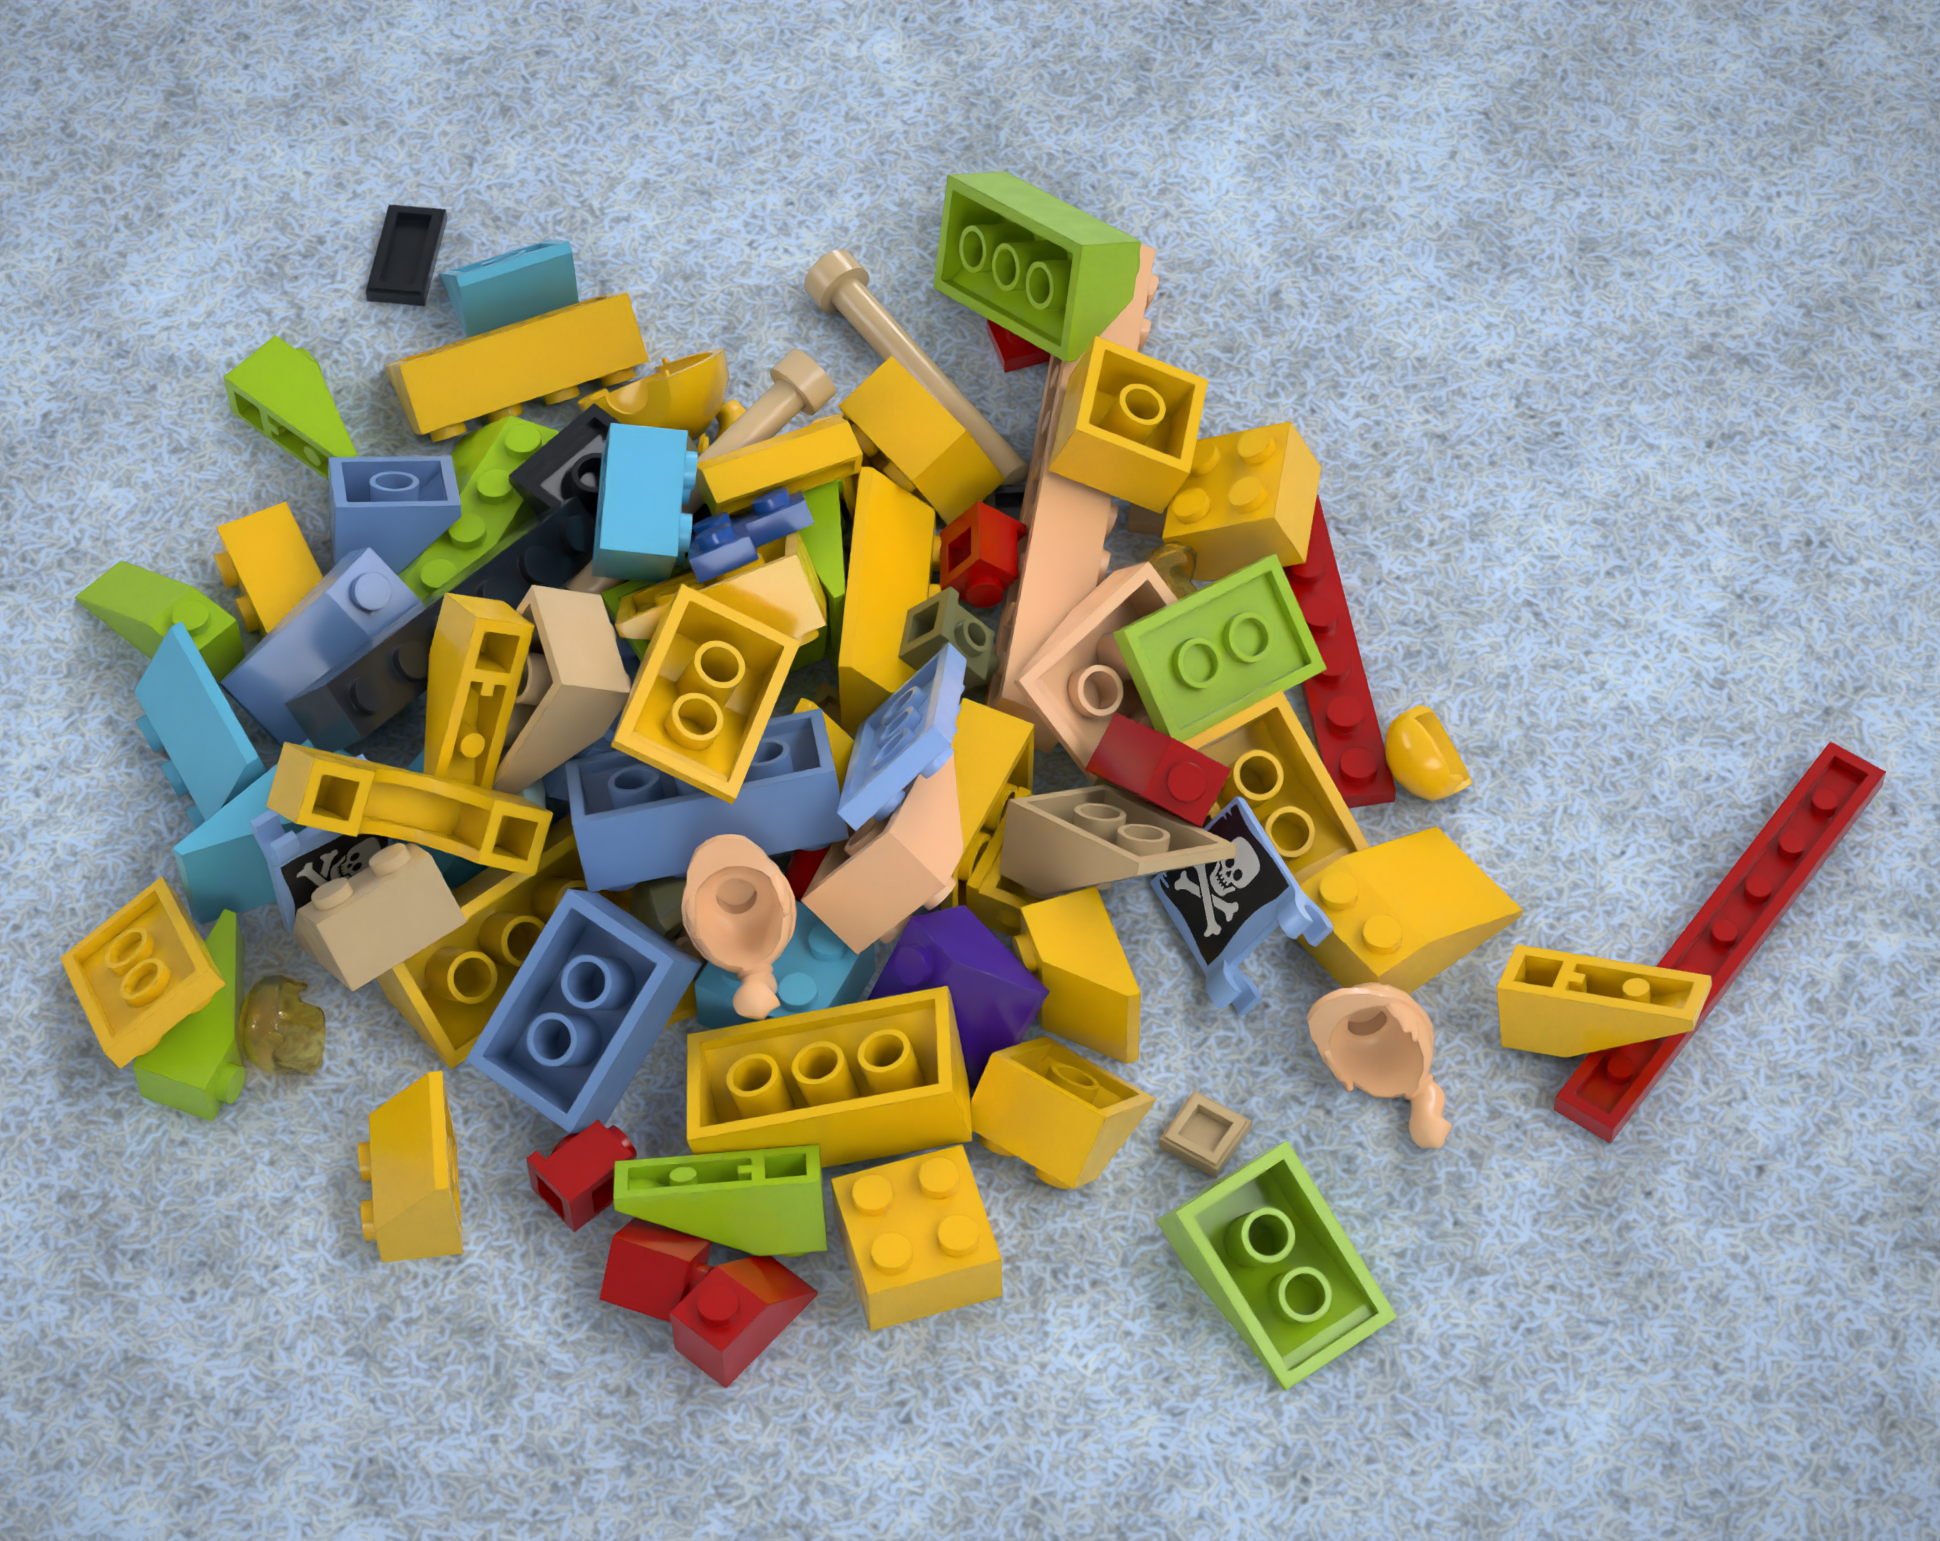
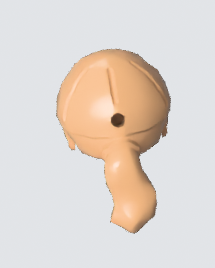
M717 835L706 840L695 849L687 868V881L683 889L681 905L683 925L692 944L705 959L715 966L737 974V978L741 980V986L732 998L735 1011L741 1016L763 1021L769 1012L780 1006L775 995L778 986L772 974L774 969L772 964L780 957L794 934L797 916L795 896L784 874L777 864L769 859L762 848L742 835Z
M1369 982L1355 985L1351 988H1341L1318 999L1306 1016L1310 1037L1316 1044L1323 1062L1331 1069L1338 1082L1343 1084L1346 1092H1351L1355 1086L1374 1098L1404 1096L1405 1100H1410L1411 1103L1409 1133L1412 1141L1421 1149H1438L1443 1147L1453 1125L1444 1119L1445 1093L1433 1080L1434 1075L1430 1073L1434 1054V1029L1423 1007L1407 992L1387 983L1382 985L1380 982Z

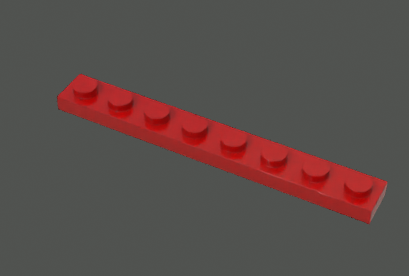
M1831 741L1828 743L1656 966L1711 976L1712 986L1694 1030L1590 1052L1556 1095L1554 1111L1610 1144L1613 1142L1882 788L1886 771Z

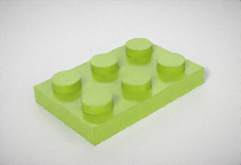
M1276 554L1265 556L1112 633L1155 730L1180 742L1194 737L1280 690L1284 692L1327 669Z

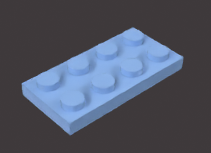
M950 643L944 646L858 725L837 813L855 831L871 817L877 822L888 817L905 798L906 793L902 789L919 773L925 779L931 777L952 756L954 750L950 745L952 744L953 736L958 730L955 724L957 715L961 710L959 705L960 697L965 689L963 680L967 659Z

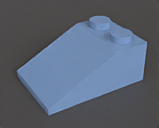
M370 547L350 551L219 685L281 748H283L284 742L301 745L308 737L285 703L404 615L421 600Z

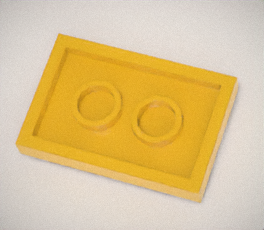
M162 876L60 957L103 1052L120 1069L136 1056L150 1052L160 1042L166 1032L187 1015L196 1013L206 1007L215 993L226 985L179 894Z

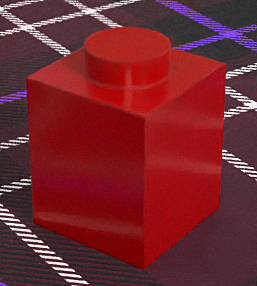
M634 1217L612 1236L599 1300L671 1323L670 1312L714 1269V1266L707 1264L712 1241Z

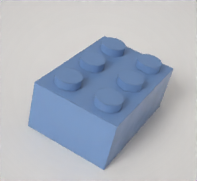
M567 889L465 1061L569 1133H580L596 1120H599L605 1126L702 963L599 893Z

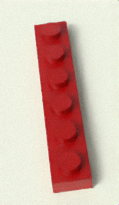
M1317 495L1306 562L1282 567L1327 668L1323 672L1301 682L1300 685L1318 755L1347 807L1355 808L1395 802L1396 789L1392 774L1386 763L1381 731L1319 495Z

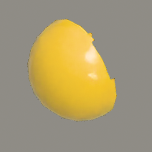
M725 349L706 350L668 362L667 357L661 359L663 364L655 366L656 373L609 392L607 388H601L583 397L577 404L581 411L584 412L595 403L622 424L686 430L691 440L694 441L706 431L725 402L730 377Z

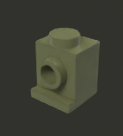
M950 586L907 611L898 657L915 671H918L944 646L950 643L967 659L963 680L964 691L974 686H981L991 679L998 668L999 657L991 651L995 632L958 604L959 592Z

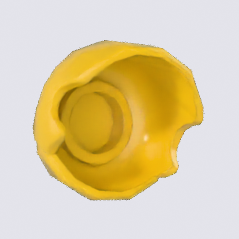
M1423 705L1414 706L1397 715L1390 723L1385 741L1386 763L1393 778L1413 796L1428 801H1438L1471 785L1472 780L1464 763L1435 712L1430 707H1424Z

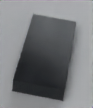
M389 204L366 288L367 301L425 306L447 223L446 209Z

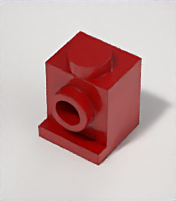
M977 501L939 532L941 538L940 588L943 591L951 586L959 592L958 599L980 609L992 607L1000 603L1003 599V591L1007 590L1019 578L1018 541L1027 535V526Z
M596 1120L582 1132L571 1133L564 1137L546 1159L537 1150L526 1158L532 1190L573 1232H576L614 1203L615 1161L634 1160L637 1157V1153L633 1144L621 1129L615 1125L607 1129L599 1120Z

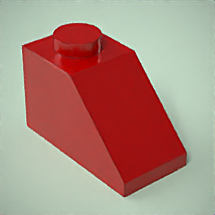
M1116 712L1085 768L1087 772L1130 795L1199 828H1202L1232 770L1188 745Z
M755 1255L717 1265L670 1312L675 1350L724 1388H727L818 1295V1291L771 1255Z

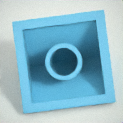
M545 240L439 273V277L467 338L579 302L573 253L569 241Z

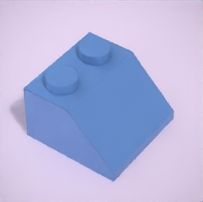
M452 456L328 457L329 531L334 566L348 552L370 547L398 575L461 517V501Z

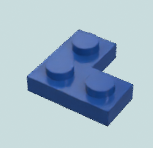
M787 488L776 489L754 499L751 502L754 510L730 519L728 512H722L694 524L692 528L695 534L691 535L688 557L699 584L758 560L757 547L815 524L802 491L800 490L789 495Z

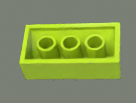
M1006 171L947 175L933 287L1062 361L1076 362L1087 350L1095 336L1099 337L1133 300L1136 276L1140 269L1141 241Z
M509 415L461 437L450 455L452 456L461 501V517L397 575L421 601L537 515L511 486L508 475L560 431Z

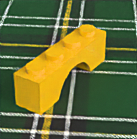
M288 742L283 744L266 807L295 824L357 837L358 834H374L401 839L438 849L477 864L532 876L536 875L553 812L519 795Z

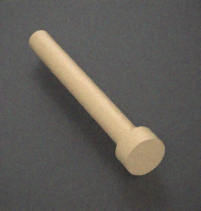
M843 249L832 251L820 258L811 267L804 281V289L814 302L827 314L839 310L884 361L892 355L968 431L1004 477L1005 481L1000 485H1019L1025 482L1028 477L1029 465L868 291L869 274L850 252Z
M793 348L770 370V376L775 384L698 457L697 463L773 438L800 411L813 416L836 394L833 382L811 357L801 350ZM695 481L694 490L690 492L689 504H682L681 513L693 515L705 504L702 502L697 481ZM592 559L564 587V590L601 595L602 592L621 585L625 579L591 576Z

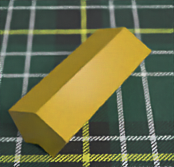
M836 416L697 463L696 481L702 502L708 505L712 515L728 512V515L732 516L753 509L751 502L770 491L787 488L790 495L800 490L803 492L859 473L861 471L863 453L849 422Z

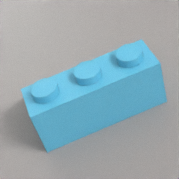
M182 621L171 626L134 690L146 713L136 719V722L154 753L164 747L171 759L160 766L179 798L190 792L196 805L185 811L195 829H197L268 771Z

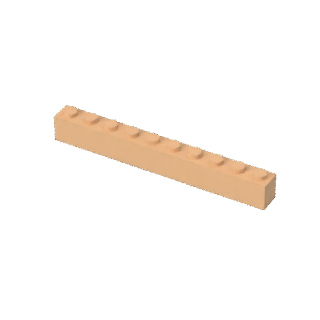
M1141 244L1140 269L1136 276L1133 300L1099 336L1139 353L1146 343L1151 327V320L1144 318L1145 309L1151 304L1159 281V277L1152 274L1156 249ZM1084 353L1076 362H1064L1052 354L1050 356L1019 519L1020 522L1027 526V535L1018 541L1019 578L1005 592L994 653L999 657V665L994 675L988 681L984 705L1035 724L1034 749L1046 753H1051L1058 743V739L1013 681L1071 610L1102 582L1110 561V551L1103 549L1104 540L1111 533L1119 510V504L1111 501L1112 495L1048 470L1068 378Z

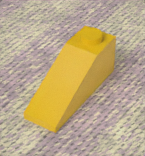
M445 593L429 652L423 774L492 789L535 628L534 624L504 601Z
M1516 944L1496 987L1501 1046L1567 1058L1693 1031L1712 986L1711 976Z

